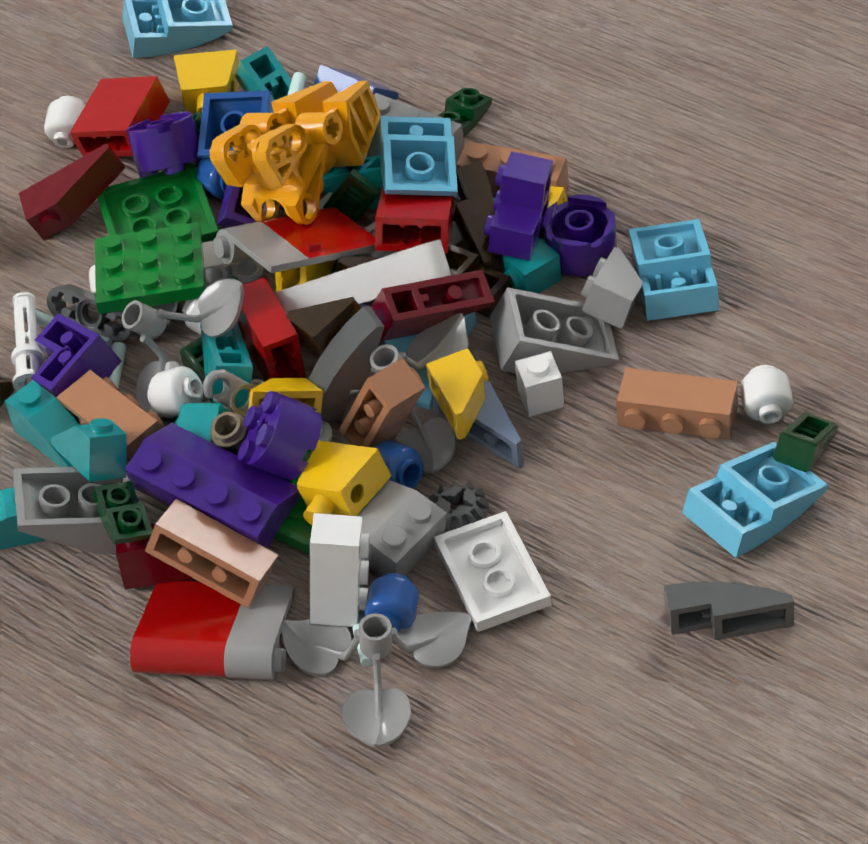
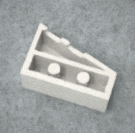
M314 513L310 538V624L353 627V625L358 624L359 611H364L369 589L362 587L368 584L369 561H364V558H368L370 534L363 533V517Z

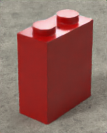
M158 76L100 79L71 129L70 135L82 156L91 153L105 144H108L117 156H133L128 140L127 128L147 119H150V122L161 119V115L165 112L170 100Z
M382 187L375 216V251L400 252L428 242L441 240L444 253H448L454 217V196L385 194Z
M263 277L243 285L244 297L238 317V324L246 348L264 380L267 381L271 378H306L298 333L291 321L286 317L284 309L266 278Z

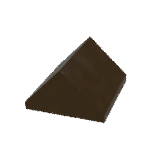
M354 297L287 311L286 317L291 321L317 359H319L335 335L361 307ZM380 339L378 347L386 345V342Z

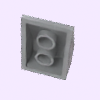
M508 287L490 316L501 371L515 374V361L551 351L560 373L616 365L619 357L611 326L605 321L582 312L585 303Z
M75 467L13 468L18 531L92 554L116 553V545H114L107 534L97 510L93 491L96 486L130 481L127 474L125 478L89 482Z
M388 480L357 515L363 517V533L370 534L368 558H364V561H369V569L380 577L387 573H399L406 576L435 547L434 536L445 533L447 512L417 490Z

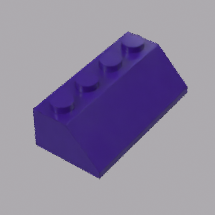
M174 423L146 437L125 468V472L129 480L132 481L134 489L167 506H170L175 499H178L267 549L301 496L296 485L279 476L246 464V462L239 460L237 455Z

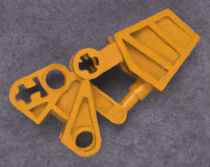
M323 81L272 101L274 113H246L242 116L240 125L224 132L213 140L209 151L212 164L226 185L243 186L241 205L255 221L259 222L276 218L281 204L286 214L297 224L308 225L312 223L317 216L320 194L324 189L323 175L328 173L332 167L359 166L364 164L381 116L368 81H358L339 93L332 81ZM303 200H305L307 204V213L305 217L303 213ZM264 202H266L267 206L266 216L262 212Z

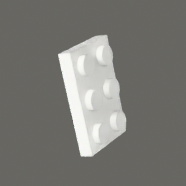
M506 511L434 536V543L439 556L468 614L471 615V620L477 632L552 605L551 595Z

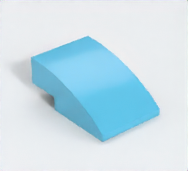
M124 0L122 19L132 58L153 57L188 50L232 31L233 25L225 0Z
M380 116L378 142L381 176L385 194L457 196L454 136L451 134V119Z
M699 219L628 229L635 271L643 281L640 294L647 321L720 310L718 285L712 269L711 253Z
M775 442L721 464L715 478L688 489L682 513L735 558L751 551L782 531L827 491L828 484L812 471L803 472L775 461L773 458L777 445Z

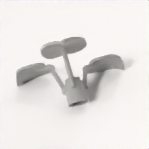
M224 279L207 287L198 300L200 311L198 315L175 313L178 302L148 306L135 300L125 307L122 313L123 326L140 334V341L147 344L159 357V361H152L145 366L137 380L136 399L145 412L153 411L155 414H158L148 401V389L151 379L158 372L181 366L177 361L167 362V355L152 339L158 338L164 332L166 326L170 323L169 319L194 323L202 321V330L206 335L210 337L225 335L233 328L241 312L244 297L242 282L236 279Z
M463 314L453 315L443 322L420 332L411 341L407 354L405 352L399 353L396 347L389 344L376 348L370 356L372 367L368 378L401 358L410 367L421 370L429 362L467 349L469 343ZM350 390L341 421L345 420L360 390ZM413 408L410 415L417 428H411L403 432L397 442L417 450L422 458L423 473H433L442 469L451 460L456 448V434L449 422L442 417H434L423 424L415 408Z
M451 611L420 614L416 616L410 628H400L398 636L397 629L392 627L390 620L386 616L373 613L365 616L360 621L359 629L354 631L353 640L347 626L310 624V619L299 621L284 620L282 636L285 650L292 663L302 672L314 676H326L333 673L338 666L339 659L343 661L349 660L360 643L361 652L373 660L374 691L361 689L352 693L345 700L342 707L343 723L354 737L371 747H384L396 741L405 732L411 718V705L408 697L402 690L392 688L382 691L381 659L391 652L393 647L392 641L404 654L413 652L415 661L423 667H447L455 663L465 649L471 624V615Z

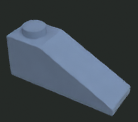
M487 381L484 383L486 399L467 436L520 469L524 465L521 438L491 383ZM432 394L435 416L447 420Z

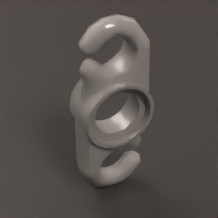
M224 369L211 371L203 382L205 397L211 398L213 396L212 385L214 381L222 379L223 390L221 393L214 395V401L223 404L229 412L239 414L245 419L249 409L250 390L255 386ZM241 389H246L248 392L247 402L242 407L236 408L234 404L236 393Z

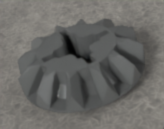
M454 480L452 486L447 488L439 485L438 492L429 495L430 501L447 512L445 532L485 519L489 512L488 499L485 497L483 489L474 488L470 481L465 485H459ZM464 500V506H459L452 512L451 504L456 505L459 501Z

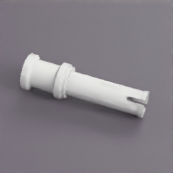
M20 292L13 296L16 348L11 354V361L16 370V375L12 380L16 391H19L28 384L27 378L30 377L31 380V377L44 361V353L35 341L37 337L35 296L29 292ZM24 321H27V332L24 331Z

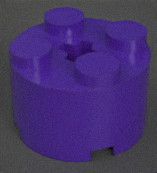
M183 111L161 115L159 120L150 122V119H147L127 128L128 140L139 177L154 175L161 169H164L165 174H174L185 170L184 163L193 164L201 161L197 156L199 135L191 112Z
M584 194L572 195L567 197L568 202L558 206L557 202H555L545 212L543 218L545 242L560 255L561 273L589 277L590 275L593 276L600 258L607 259L613 248H617L615 214L613 210L611 212L607 208V203L598 197Z
M269 391L259 407L251 406L246 413L244 427L248 428L245 440L240 446L238 459L290 481L296 479L308 464V462L302 460L307 449L315 451L322 426L321 414L315 412L317 409L280 393Z

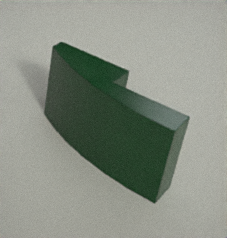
M462 88L446 98L445 111L437 116L450 118L451 121L462 124L464 138L487 112L492 104V98L480 94L474 88Z
M132 481L94 487L93 498L97 510L114 545L150 539L152 528L144 503H139Z

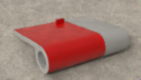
M329 207L319 209L314 221L308 225L297 224L289 216L220 229L213 241V248L216 256L221 258L226 264L254 259L270 273L336 260L341 257L375 251V237L338 209Z
M175 581L155 584L132 638L130 648L131 670L136 673L276 680L278 673H283L286 667V650L280 648L279 637L283 628V621L286 620L295 594V587L264 585L247 608L201 582Z

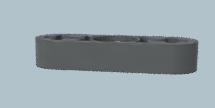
M65 284L52 288L47 295V306L54 316L59 313L87 329L117 342L132 339L138 335V333L127 328L123 330V325L118 322H110V320L122 318L123 311L99 314L98 321L94 322L89 317L88 307L91 303L96 306L95 293L72 284ZM66 302L71 304L77 303V305L66 307Z

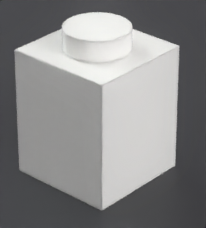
M551 351L515 361L518 392L529 417L565 407L562 376Z

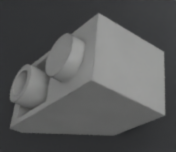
M614 247L607 259L600 258L593 276L590 275L581 295L587 297L582 312L622 329L633 311L643 281L620 249Z

